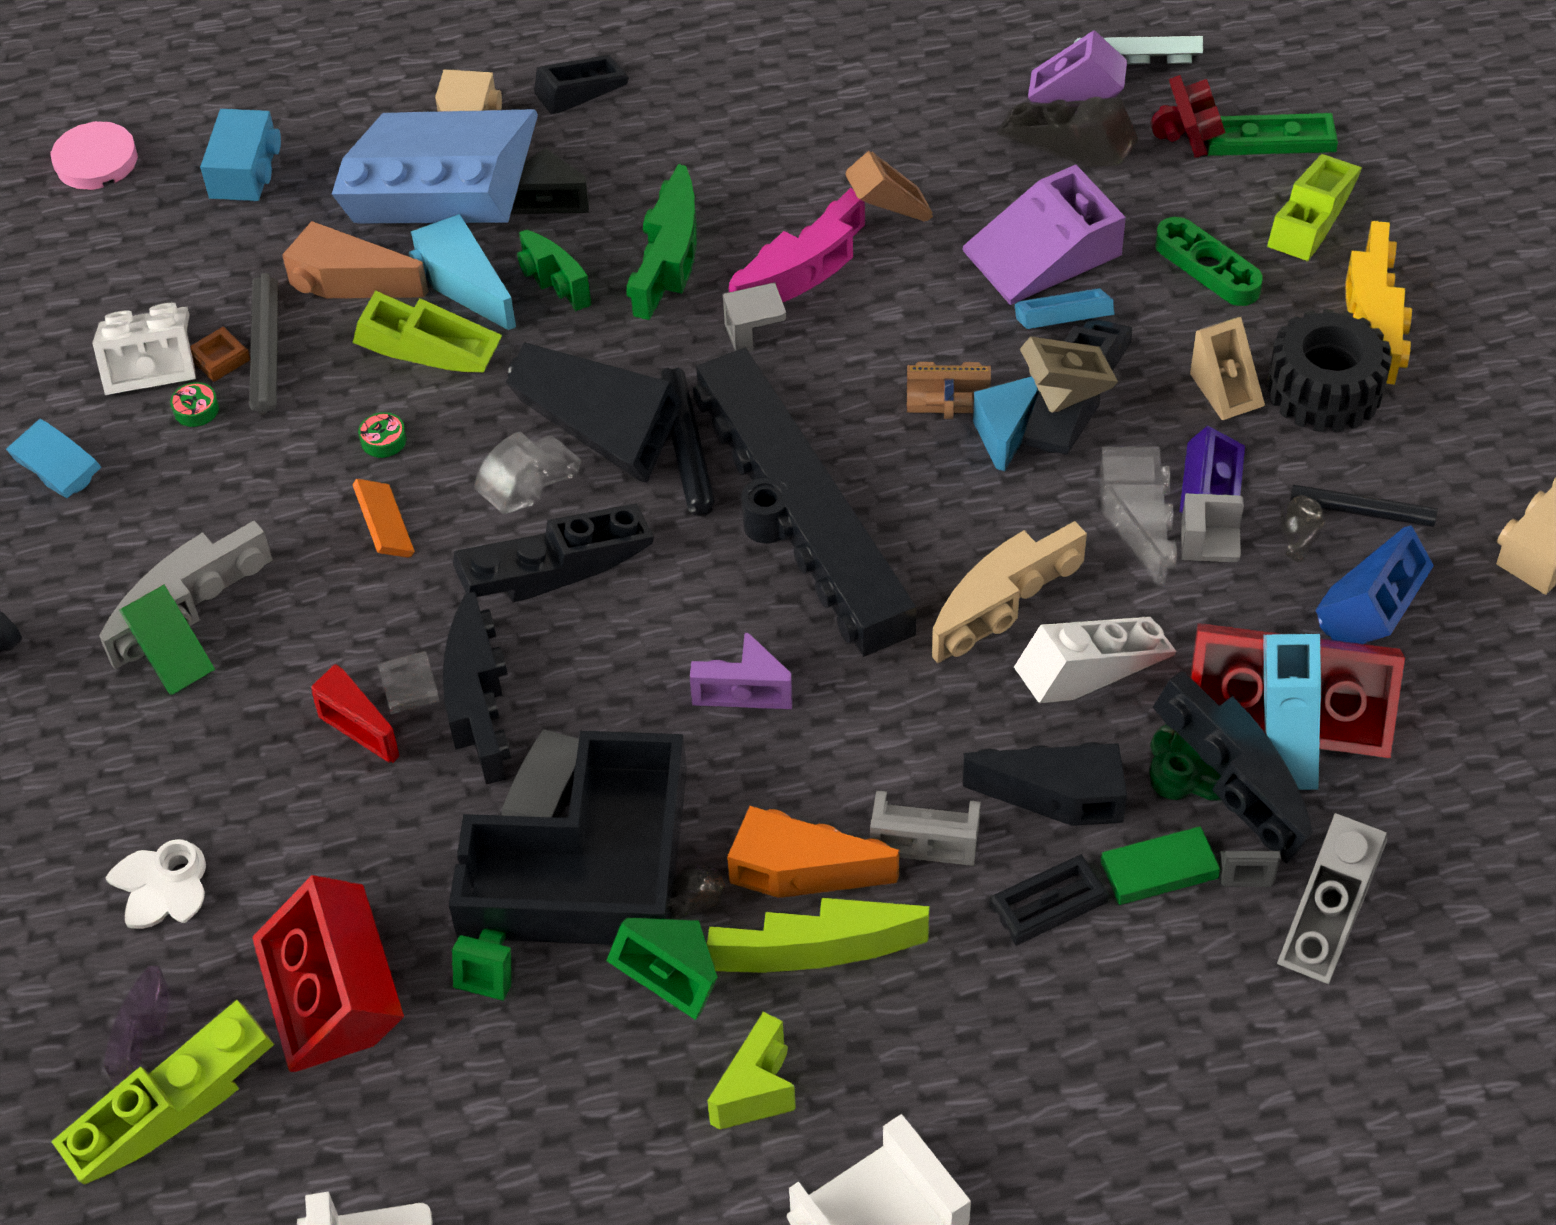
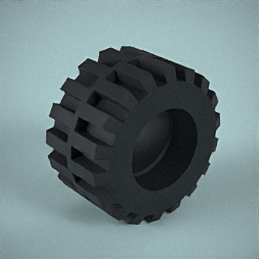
M1324 309L1323 313H1316L1312 310L1304 312L1303 318L1295 316L1288 320V326H1282L1278 331L1277 339L1274 340L1267 391L1271 392L1270 400L1273 406H1280L1279 413L1285 418L1295 417L1294 424L1303 428L1306 423L1314 425L1313 431L1324 432V427H1332L1333 432H1343L1347 424L1354 429L1362 425L1363 419L1369 421L1375 416L1376 409H1379L1381 406L1392 359L1389 342L1383 341L1384 334L1379 328H1370V321L1365 318L1356 319L1353 317L1354 313L1344 311L1343 314L1334 313V309Z

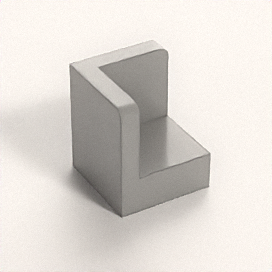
M775 282L723 294L725 326L735 351L744 347L749 352L754 351L752 328L781 322L786 319V310Z
M1185 493L1181 520L1182 560L1238 562L1240 560V525L1244 507L1242 496Z

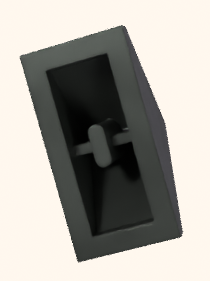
M544 148L525 161L511 214L589 213L590 206L586 176L547 148Z

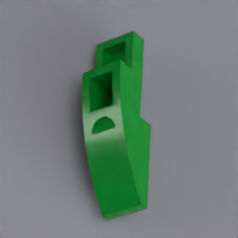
M678 164L670 180H664L658 202L654 209L650 208L646 212L643 222V233L648 235V244L644 251L643 263L638 272H633L630 275L626 290L627 297L631 298L634 317L650 320L665 290L682 294L690 277L697 247V223L692 180L685 165Z

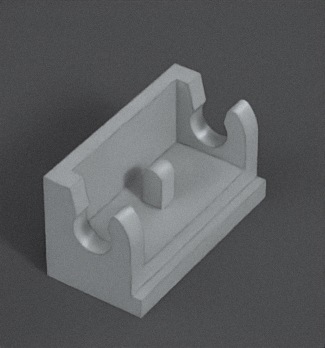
M876 791L870 825V838L878 839L891 848L898 849L899 858L974 866L981 802L970 801L968 813L888 805V801H886L887 792Z

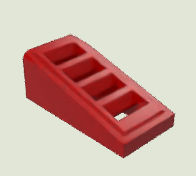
M333 665L311 686V692L320 719L388 763H394L400 756L392 726L339 665Z

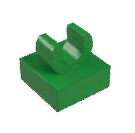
M485 928L480 934L479 939L463 935L459 936L452 948L453 988L504 1001L511 987V948L502 945L506 938V933Z

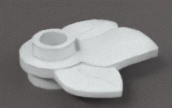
M177 839L166 842L157 852L141 850L132 853L114 866L106 876L107 882L117 888L131 892L125 910V923L127 927L136 929L152 927L162 922L168 914L182 923L190 920L201 908L204 901L205 891L200 879L205 872L206 861L202 851L196 845ZM179 864H187L182 869L172 871Z

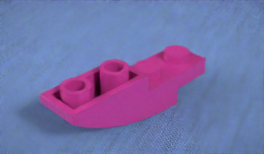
M850 188L837 201L831 202L825 213L811 226H806L798 238L783 231L770 244L764 245L758 256L744 269L738 270L729 282V292L775 282L781 300L785 302L820 284L853 258V236L865 226V202L860 200L854 190Z

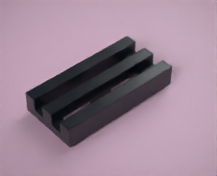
M1080 854L990 896L989 906L994 913L997 912L999 914L1001 924L1004 929L1008 928L1011 933V939L1017 946L1108 903L1109 893L1083 855ZM1079 873L1082 876V879L1061 889H1053L1041 895L1040 899L1014 911L1009 907ZM1077 895H1080V896H1078V897H1076V898H1074V899H1072V900H1070V901H1068V902H1065V901H1067V900H1069V899H1071V898H1073V897H1075V896H1077ZM1060 903H1063V904H1061V905H1059V906H1057V907H1055V908H1053V909H1051V910H1049V911H1046V910H1048V909H1050V908H1052V907H1054V906H1056V905H1058V904H1060ZM1041 912H1044V913H1042V914H1040V915H1038V916H1036V917H1034V918H1032V919H1029V918H1031V917H1033V916H1035V915H1037V914H1039V913H1041Z

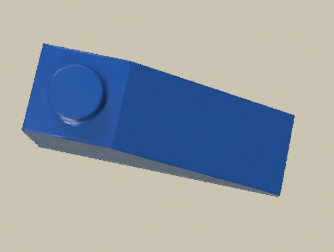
M1412 525L1402 528L1336 582L1316 608L1321 629L1332 640L1364 644L1392 634L1434 566Z

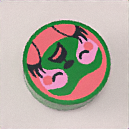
M193 382L179 387L170 399L175 419L180 424L188 427H197L209 423L216 417L219 411V403L215 391L205 383Z
M382 412L373 414L363 420L358 429L362 449L373 457L385 458L393 456L400 452L406 444L407 436L404 423L397 415Z

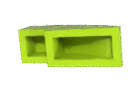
M1321 154L1294 183L1290 200L1275 215L1267 247L1309 261L1323 242L1345 205L1362 167Z
M375 290L357 322L353 343L385 356L445 370L484 372L502 335L419 298L415 307H412Z

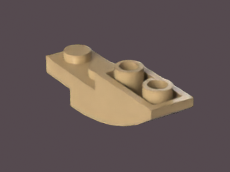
M1076 521L1038 542H1035L1023 530L985 556L962 579L941 609L933 627L932 658L937 663H940L952 655L955 657L967 653L974 646L975 642L991 633L1000 634L1009 629L1015 620L1018 619L1019 598L1027 599L1034 596L1044 584L1060 575L1067 577L1073 574L1084 563L1087 533Z

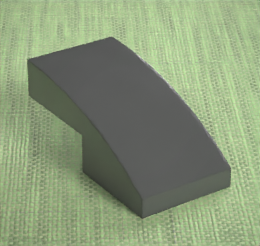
M543 729L528 752L512 783L502 807V816L558 818L569 802L570 785L574 780L578 738Z

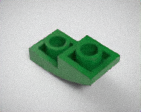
M530 230L519 232L522 251L517 252V259L523 274L526 277L533 276L541 290L553 286L557 296L560 299L566 297L575 312L591 306L588 275L573 257L560 246L540 234Z

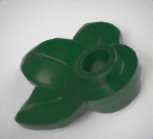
M1167 724L1161 726L1155 732L1150 743L1151 750L1155 756L1149 767L1152 788L1162 797L1171 800L1183 799L1190 793L1211 801L1221 800L1212 791L1221 775L1212 766L1206 764L1199 754L1174 729L1170 728Z

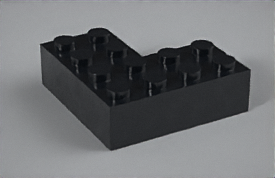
M580 730L569 818L463 814L457 850L459 864H455L449 900V909L457 938L463 935L479 939L482 931L488 928L506 933L505 940L613 945L619 928L626 918L672 919L687 773L683 734Z

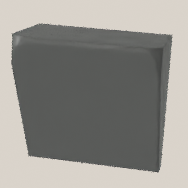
M1280 851L1219 852L1221 885H1224V887H1272L1275 884L1281 859Z

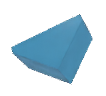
M1032 376L974 392L973 423L996 469L1006 470L1023 441L1030 415L1039 394Z

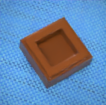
M224 326L190 346L194 364L213 382L250 361L249 351Z

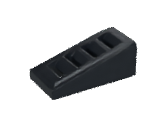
M610 55L537 67L534 93L550 114H556L628 84L629 77Z

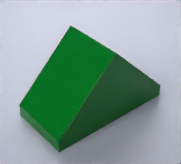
M626 918L619 928L606 960L694 1020L701 1015L718 978L699 920Z

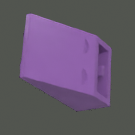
M1073 165L1036 182L963 246V252L1003 298L1012 305L1122 256L1126 217L1077 165Z

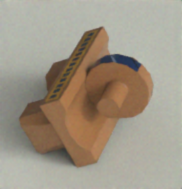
M917 362L916 365H907V413H944V419H953V413H973L974 392L990 388L991 366H982L980 362H963L961 366L935 365L934 362Z

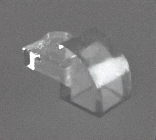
M519 431L500 442L487 456L477 474L474 489L501 513L506 514L538 502L544 486L578 474L581 459L553 435L531 441Z

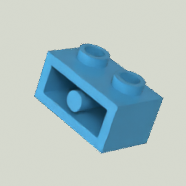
M220 109L200 166L209 199L259 201L264 184H269L271 180V161L273 155L278 154L281 147L279 129H274L270 111Z

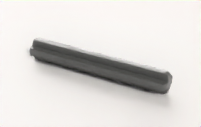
M261 273V277H256L252 280L249 406L251 410L258 411L259 415H267L268 411H274L277 407L279 283L277 279L271 278L269 273Z

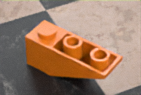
M749 806L727 856L729 881L731 884L777 898L897 883L899 878V850L891 848L883 841L872 838L864 840L841 833L836 828L827 824L814 825L793 819L779 810H763L753 806Z

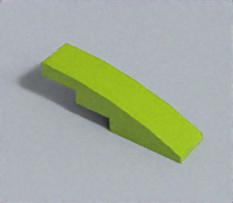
M822 898L820 916L766 912L763 931L709 926L707 947L715 971L767 973L836 966L877 958L928 942L929 906Z

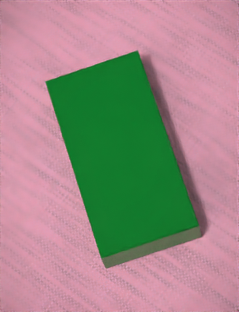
M165 584L119 609V612L170 695L215 670Z
M1201 826L1105 851L1101 854L1102 867L1119 905L1216 880L1219 878L1220 867Z

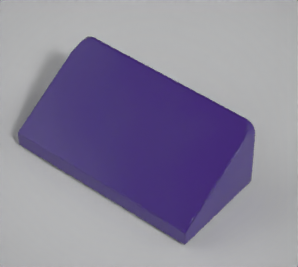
M1208 425L1187 443L1179 512L1183 513L1185 493L1240 496L1245 445Z

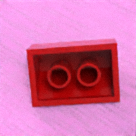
M311 875L252 937L290 1072L304 1070L373 1047L404 1018L363 884Z

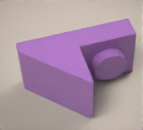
M748 633L744 634L742 663H729L723 660H711L709 662L691 661L690 686L692 705L792 709L791 672Z

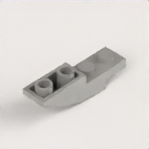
M255 520L214 544L211 543L204 533L199 534L160 561L139 580L111 614L99 635L110 664L114 669L121 667L127 662L136 661L145 655L119 609L165 584L187 623L191 626L200 620L195 605L216 597L224 588L241 578L256 574L264 565L273 560L265 533Z

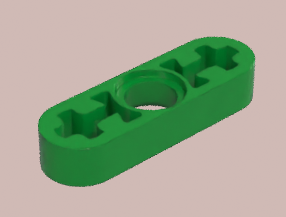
M1170 217L1159 223L1155 247L1162 256L1230 304L1247 306L1258 300L1263 276L1257 267L1188 219ZM1202 257H1212L1218 260L1219 264L1204 266L1197 260Z

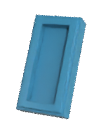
M1098 288L1019 301L1015 304L1016 319L1026 329L1114 315L1113 299Z

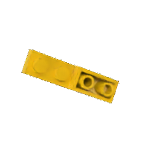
M1372 221L1365 252L1351 251L1346 276V303L1348 312L1354 313V318H1365L1370 321V328H1379L1384 334L1383 341L1389 342L1392 359L1386 384L1395 385L1399 368L1408 367L1411 341L1403 340V335L1409 334L1412 308L1404 307L1405 288L1394 287L1395 273H1387V268L1393 269L1397 248V242L1389 241L1390 223Z

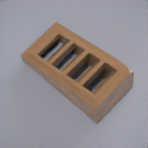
M868 151L847 169L846 177L860 200L922 221H928L933 217V212L919 187L874 152Z

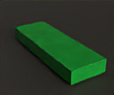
M1332 113L1220 116L1225 134L1206 140L1208 156L1336 152L1338 145Z

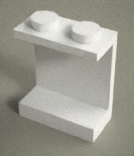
M902 1114L883 1126V1146L830 1182L810 1195L807 1194L799 1182L789 1188L790 1212L787 1213V1218L790 1225H969L971 1200Z

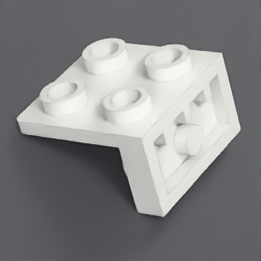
M164 303L149 308L150 313L132 316L131 311H118L106 315L105 321L99 322L93 340V348L105 395L196 379V370L187 336L190 316L188 307L177 308L176 303Z

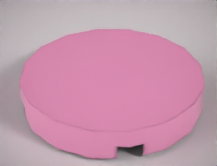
M95 121L78 125L65 132L54 143L51 151L52 164L59 179L64 184L76 189L94 190L103 188V182H108L112 179L114 183H117L134 169L138 158L133 136L124 127L112 122Z

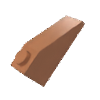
M313 221L309 223L282 255L290 285L302 293L310 292L326 299L371 298L375 290L392 298L425 297L428 293L422 261Z

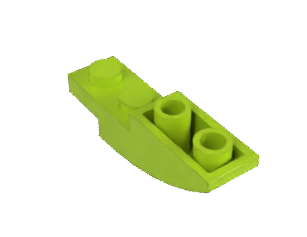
M236 1000L151 1073L140 1066L51 1142L82 1184H88L111 1174L150 1153L224 1102L240 1089L233 1080L275 1044L246 1007Z

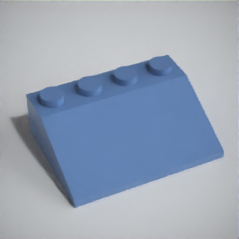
M535 109L382 113L343 157L332 195L353 223H436L458 214L461 215L465 223H508L538 114Z

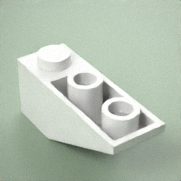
M1151 617L1043 624L1036 631L1014 668L1039 703L1077 699L1174 656L1177 651L1165 637L1162 628Z

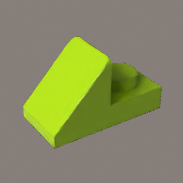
M765 1012L762 1013L707 1100L710 1125L718 1129H724L794 1111L796 1108L794 1085L776 1076L788 1051V1046L784 1044L782 1020Z

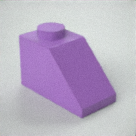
M1093 30L1032 70L1028 99L1031 102L1095 107L1106 99L1111 100L1124 89L1127 60Z

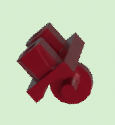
M1181 75L1170 78L1168 80L1177 106L1163 105L1159 108L1150 121L1152 132L1159 139L1168 138L1169 141L1174 142L1186 131L1194 157L1206 155L1207 151L1204 141L1225 134V129L1208 80L1204 79L1185 87Z

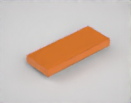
M356 479L353 483V488L377 553L406 558L412 557L415 551L390 485Z

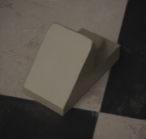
M1030 336L1020 348L1029 366V372L1034 378L1035 384L1039 392H1041L1049 411L1052 413L1112 389L1118 383L1098 346Z

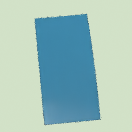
M42 419L35 422L6 448L17 463L36 473L48 488L65 498L83 490L90 483L92 476L101 468L99 463L80 446Z

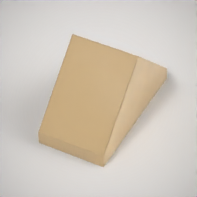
M1236 317L1197 330L1190 375L1221 420L1265 406L1242 318Z

